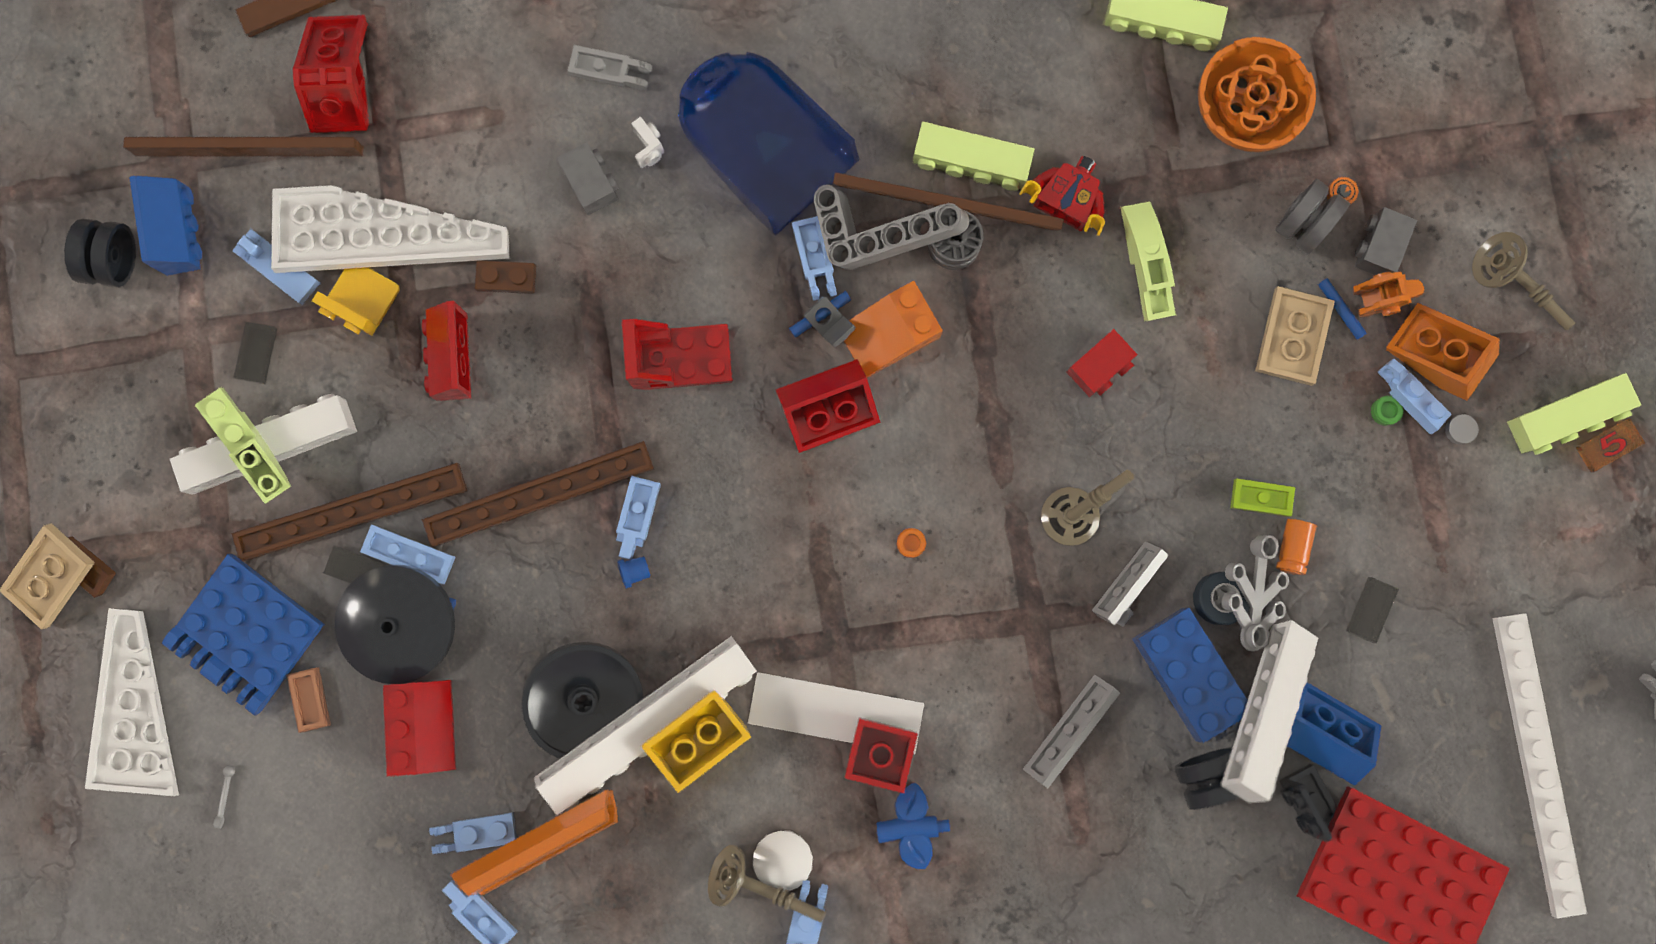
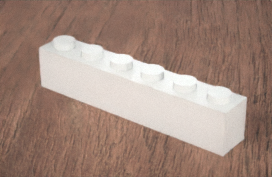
M334 394L321 396L317 399V403L309 406L306 404L295 406L289 410L290 413L281 417L279 415L266 417L262 420V424L255 426L278 462L357 432L346 400ZM219 437L207 440V445L199 448L188 447L178 452V456L170 458L181 492L193 495L243 476L229 457L230 452Z
M1292 620L1271 626L1269 641L1264 648L1221 786L1248 803L1270 801L1274 793L1277 775L1283 763L1287 742L1291 736V728L1300 706L1299 702L1307 682L1309 668L1315 656L1318 637Z

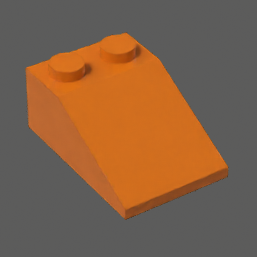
M912 281L850 319L849 321L856 329L844 340V343L853 359H858L868 378L941 338L943 330L915 281Z
M1417 303L1387 345L1386 350L1440 389L1467 401L1499 356L1500 339Z

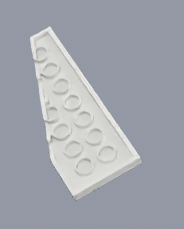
M331 185L273 189L271 269L274 273L509 259L507 227L474 219L472 221L456 218L453 214L445 212L439 214L429 211L428 208L386 198L385 200L368 197L365 193L357 191L356 193H351Z

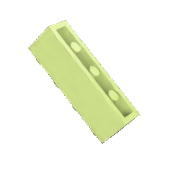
M1109 0L1104 25L1110 26L1111 29L1118 32H1136L1144 38L1157 37L1166 39L1170 44L1179 45L1183 43L1192 45L1200 51L1215 50L1221 40L1228 7L1198 0Z
M922 121L913 163L918 164V167L924 170L931 171L936 168L946 171V174L953 177L965 175L973 177L974 181L978 183L989 184L994 182L1002 184L1001 186L1004 189L1017 191L1022 189L1027 182L1035 148Z
M1627 373L1514 418L1507 421L1521 453L1533 451L1537 455L1552 449L1551 443L1557 440L1564 444L1579 438L1577 432L1586 429L1590 433L1605 427V420L1613 418L1614 422L1632 416L1631 410L1641 406V403Z

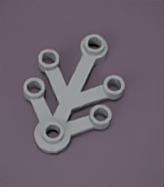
M1259 535L1250 544V550L1256 556L1253 585H1251L1246 576V569L1243 564L1230 563L1225 569L1226 578L1229 581H1236L1244 598L1250 605V613L1248 615L1242 606V597L1238 593H1226L1222 598L1223 608L1226 611H1232L1242 628L1240 634L1241 643L1249 651H1258L1264 648L1269 641L1268 629L1286 614V607L1283 602L1271 600L1280 590L1288 587V575L1285 572H1272L1269 576V585L1264 589L1267 559L1274 558L1279 549L1278 541L1272 535ZM1266 606V615L1261 618L1262 609Z

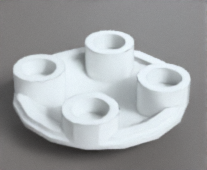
M790 830L777 831L768 834L758 843L753 856V867L757 878L761 882L777 889L782 887L784 892L785 890L790 891L798 888L803 884V881L807 880L812 870L813 857L809 845L801 836Z

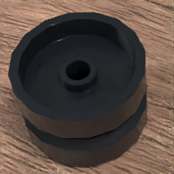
M91 219L76 220L66 236L64 257L67 273L73 281L78 283H99L110 287L124 286L132 275L136 259V244L129 226L117 222L101 223L98 220Z
M1233 747L1222 748L1192 757L1174 767L1179 783L1191 785L1184 792L1189 809L1209 808L1240 798L1221 786Z

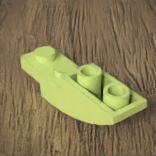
M1150 201L1121 207L1130 264H1135L1144 321L1174 316L1176 314L1171 287L1175 286L1167 247Z
M224 388L217 389L195 404L196 408L229 450V457L265 504L291 487L281 466L245 412L239 410Z

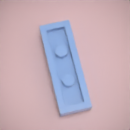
M376 525L370 526L360 551L363 554L392 565H406L417 568L430 575L440 584H445L456 558L453 555Z

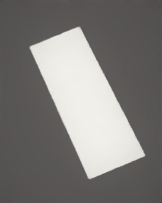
M758 672L748 724L852 743L858 717L916 731L919 737L924 703ZM917 737V741H916V745H915V749H914V753H913L914 755L916 754V748H917L918 737Z

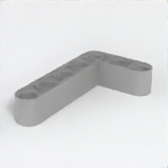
M823 185L816 190L814 195V204L827 257L833 265L845 270H853L965 232L969 225L968 214L955 204L947 203L856 234L849 201L844 192L833 186ZM834 194V203L828 207V198ZM957 212V221L955 224L948 226V217L952 213ZM841 221V230L835 234L834 227ZM925 222H929V231L921 235V226ZM902 231L901 241L894 244V235ZM874 240L875 248L872 252L868 253L867 245L870 241ZM845 249H848V258L842 262L841 254Z

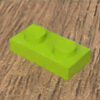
M1236 478L1233 482L1230 508L1291 517L1295 487Z

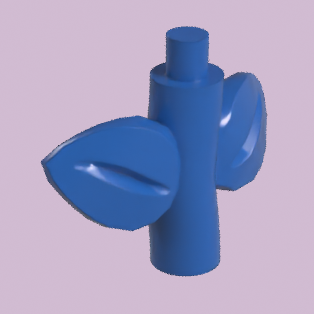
M917 783L908 785L904 793H899L896 798L894 807L898 818L877 822V835L879 843L901 839L899 842V855L902 860L910 867L922 870L928 866L932 858L933 846L930 838L939 837L941 832H950L949 819L937 820V816H926L928 811L926 796Z

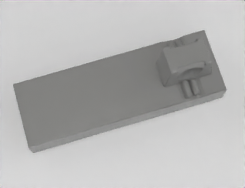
M1145 541L1091 611L1114 626L1118 624L1124 627L1133 615L1129 606L1169 555L1162 548Z

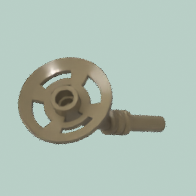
M1501 232L1487 239L1480 246L1473 259L1472 272L1476 281L1488 288H1498L1515 279L1530 293L1528 295L1530 298L1534 297L1533 301L1535 303L1539 302V308L1544 307L1566 331L1570 329L1575 322L1553 300V294L1548 295L1549 290H1543L1545 286L1543 284L1539 285L1523 270L1528 254L1527 245L1523 238L1512 232ZM1514 242L1520 247L1521 256L1519 251L1513 247ZM1503 243V249L1498 250L1492 258L1487 256L1495 246ZM1511 251L1514 253L1515 258L1510 256ZM1483 267H1486L1487 273L1493 277L1491 280L1485 277ZM1493 267L1498 269L1497 273H1494ZM1510 274V276H1508L1507 278L1503 279V276H1506V275Z
M1127 469L1106 485H1099L1089 493L1074 487L1062 488L1052 493L1044 502L1041 511V522L1047 535L1055 542L1066 546L1079 545L1089 540L1099 526V508L1111 500L1115 492L1134 480L1133 473ZM1068 495L1069 499L1061 501L1055 509L1051 507L1059 497ZM1079 496L1084 499L1080 503H1078ZM1070 503V507L1063 512L1059 511L1063 505ZM1051 518H1057L1059 525L1065 529L1063 536L1053 529L1050 523ZM1080 520L1083 521L1081 526L1073 529L1074 524L1078 523ZM1087 523L1091 525L1085 534L1074 538V533L1083 530Z
M726 846L716 857L708 880V895L712 904L719 907L726 906L736 896L739 888L743 887L771 899L774 905L778 903L779 907L782 908L784 906V909L787 911L792 909L819 923L823 921L826 912L796 898L795 893H790L789 895V891L785 890L783 892L782 887L777 889L746 876L744 873V854L738 846ZM734 855H738L740 860L735 859ZM719 891H721L723 895H727L725 899L721 898Z

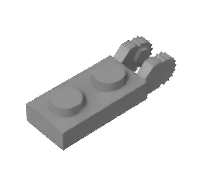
M574 45L567 72L569 76L621 87L626 85L632 89L647 90V81L627 75L629 69L649 74L651 73L652 66L647 62L631 59L630 56Z

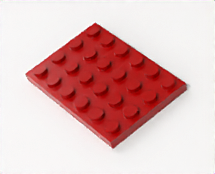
M1347 786L1328 826L1333 839L1329 842L1321 841L1296 896L1390 944H1477L1510 868Z

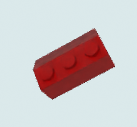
M447 301L426 309V319H422L423 335L427 336V347L423 349L424 363L428 365V376H425L424 379L425 391L436 401L470 399L471 380L467 313L454 301Z
M858 359L775 389L799 453L881 423L868 379Z
M452 680L383 685L387 777L456 770Z

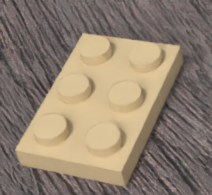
M1279 286L1276 287L1255 371L1310 386L1315 385L1335 301Z
M52 523L47 524L41 528L0 588V592L42 630L51 626L95 562Z

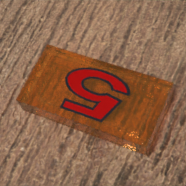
M1627 418L1576 446V449L1590 472H1595L1645 444V441L1632 420Z

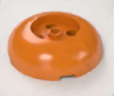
M1248 37L1236 40L1233 44L1219 50L1210 59L1203 71L1198 88L1200 113L1206 126L1215 137L1232 148L1246 152H1266L1277 149L1299 135L1313 114L1316 102V87L1311 72H1308L1300 60L1302 57L1284 43L1264 37ZM1240 78H1243L1247 81L1246 88H1240L1237 86V82ZM1267 85L1273 90V95H1270ZM1231 105H1238L1241 108V112H1234ZM1266 112L1269 115V120H1266L1262 115H1258V113Z

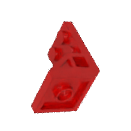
M365 15L308 17L293 66V81L310 133L367 131L369 119L365 77L359 61L368 25Z
M639 319L622 320L626 380L633 389L650 390L733 383L728 324L669 328L666 323Z

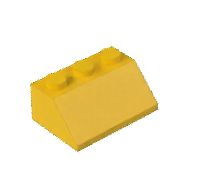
M714 689L648 739L641 747L679 793L751 738V735L732 707Z

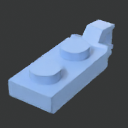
M1392 359L1378 371L1389 383L1388 385L1391 388L1389 393L1429 434L1438 431L1452 415L1396 359Z
M631 476L616 530V541L622 542L619 553L620 558L631 560L633 559L636 546L643 547L660 490V483Z
M451 880L443 888L442 891L453 901L449 905L453 910L452 914L482 944H507L518 932L479 893L468 896L457 886L454 880Z

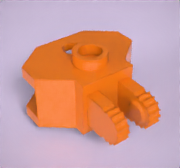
M1384 272L1374 275L1372 279L1354 286L1352 290L1354 295L1361 294L1364 307L1358 310L1359 317H1367L1382 313L1383 316L1401 312L1400 307L1412 303L1411 298L1421 296L1425 289L1419 279L1406 280L1405 274L1402 275V272Z

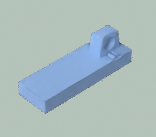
M252 229L242 236L237 242V246L232 250L301 305L305 303L320 285V282L306 271L274 273L271 269L272 245Z

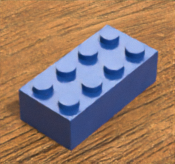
M1181 608L1132 638L1195 741L1205 743L1242 720L1248 700L1190 608Z

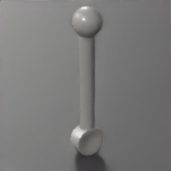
M231 765L223 769L225 779L218 814L213 824L214 828L221 829L224 825L225 819L223 816L231 777L235 774V768Z

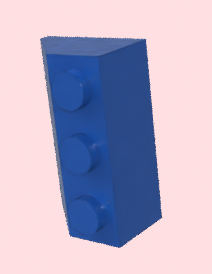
M130 176L142 262L166 276L200 270L202 250L196 240L195 232L198 231V223L195 216L192 215L191 204L194 203V197L191 189L173 178Z
M1306 682L1300 698V706L1291 728V736L1286 747L1295 750L1312 762L1319 764L1339 778L1355 786L1376 766L1381 725Z

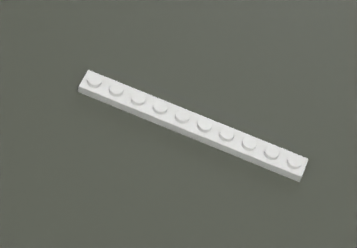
M1527 614L1492 618L1551 915L1558 919L1587 914Z

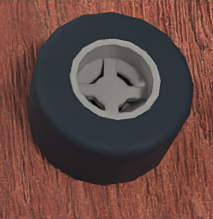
M1215 572L1204 576L1197 583L1193 592V604L1197 613L1205 621L1214 625H1231L1238 622L1233 612L1226 611L1222 606V598L1226 593H1238L1242 597V606L1247 614L1250 605L1244 598L1236 581H1229L1225 576V572Z

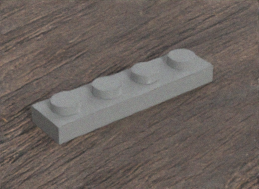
M1094 674L1023 770L1048 789L1120 692Z

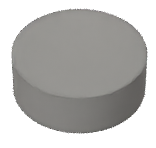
M1461 414L1452 417L1447 422L1445 432L1451 442L1462 445L1473 441L1477 437L1478 424L1471 416Z

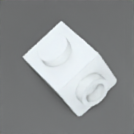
M639 117L631 124L635 134L646 146V148L635 155L638 165L644 168L646 165L652 166L661 159V154L664 153L661 142L658 140L660 134L651 122L646 124Z

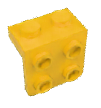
M368 267L349 268L343 270L328 297L317 291L312 302L320 306L318 312L334 321L337 316L344 320L343 326L359 335L362 330L373 336L399 293L400 287L395 282Z

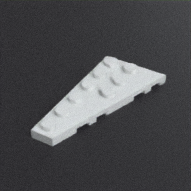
M109 608L85 789L177 796L179 792L143 611Z

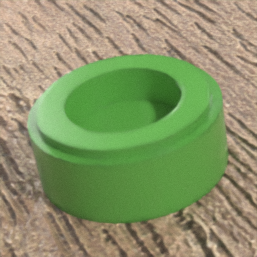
M1383 396L1372 404L1371 415L1376 423L1389 426L1397 423L1402 418L1403 407L1393 396Z

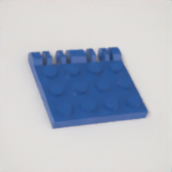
M227 554L177 625L165 636L162 644L172 652L176 650V655L179 658H184L198 642L203 648L193 657L190 666L198 669L204 664L200 674L216 686L222 684L231 671L234 670L235 672L228 677L221 689L228 694L237 687L242 678L247 680L249 684L239 693L236 702L240 705L247 702L245 709L256 716L264 709L287 677V674L291 672L325 624L234 554Z

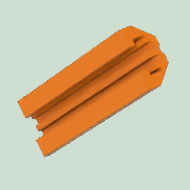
M613 790L601 792L450 874L457 886L468 896L477 893L483 895L493 891L616 824L618 816Z

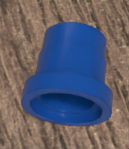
M644 556L627 561L623 559L617 561L626 589L632 587L631 584L650 577Z

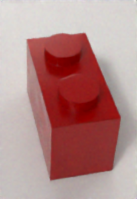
M1113 329L1067 370V374L1089 398L1096 392L1101 396L1113 385L1110 381L1112 377L1117 373L1122 377L1135 366L1131 361L1138 354Z

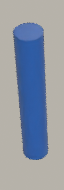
M1326 278L1317 284L1327 299L1335 301L1334 309L1354 337L1358 340L1366 335L1367 332L1329 279Z
M844 291L830 302L838 310L849 303L851 298ZM828 308L819 309L815 315L816 321L820 322L831 314ZM804 318L790 327L789 330L796 338L811 328L812 325Z

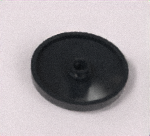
M386 565L369 570L357 577L341 596L335 614L336 639L345 659L360 674L380 683L403 684L427 675L446 657L454 638V611L445 590L427 573L406 565ZM389 623L393 626L392 630L388 626Z
M594 642L570 643L549 652L531 670L522 693L523 719L533 740L544 751L560 759L643 700V689L633 666L616 650ZM581 695L587 696L586 700L582 702L576 700Z

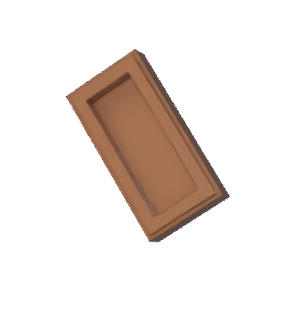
M319 667L287 674L298 733L330 726L331 723Z

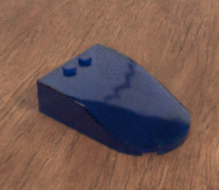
M730 52L710 58L690 74L680 92L678 117L687 139L727 187L775 236L814 202V195L819 187L833 185L835 172L845 174L860 160L855 139L776 64L761 55L746 52V55H730Z

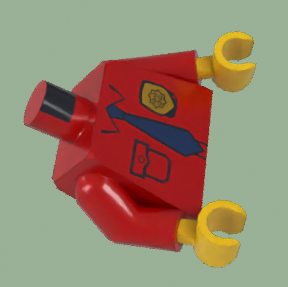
M1086 156L1080 157L1076 167L1063 163L1060 168L1052 167L1037 175L1033 180L1027 181L1019 193L1020 195L1023 193L1029 194L1032 197L1029 202L1034 203L1033 206L1053 217L1064 219V223L1079 231H1082L1084 228V231L1087 232L1088 228H1094L1097 230V236H1100L1105 225L1103 192L1098 189L1100 181L1091 176L1096 163Z

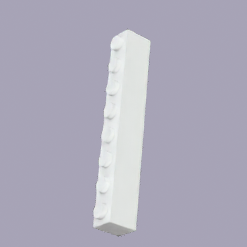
M729 637L535 776L536 789L556 815L576 807L580 801L579 799L588 793L597 792L604 785V781L611 776L622 774L629 767V763L637 757H645L647 753L641 745L714 689L725 699L728 695L727 692L736 686L740 687L748 683L752 678V674L757 671L733 637Z

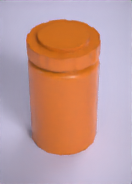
M1287 519L1276 569L1289 574L1306 575L1307 568L1305 567L1309 563L1317 525L1302 520Z

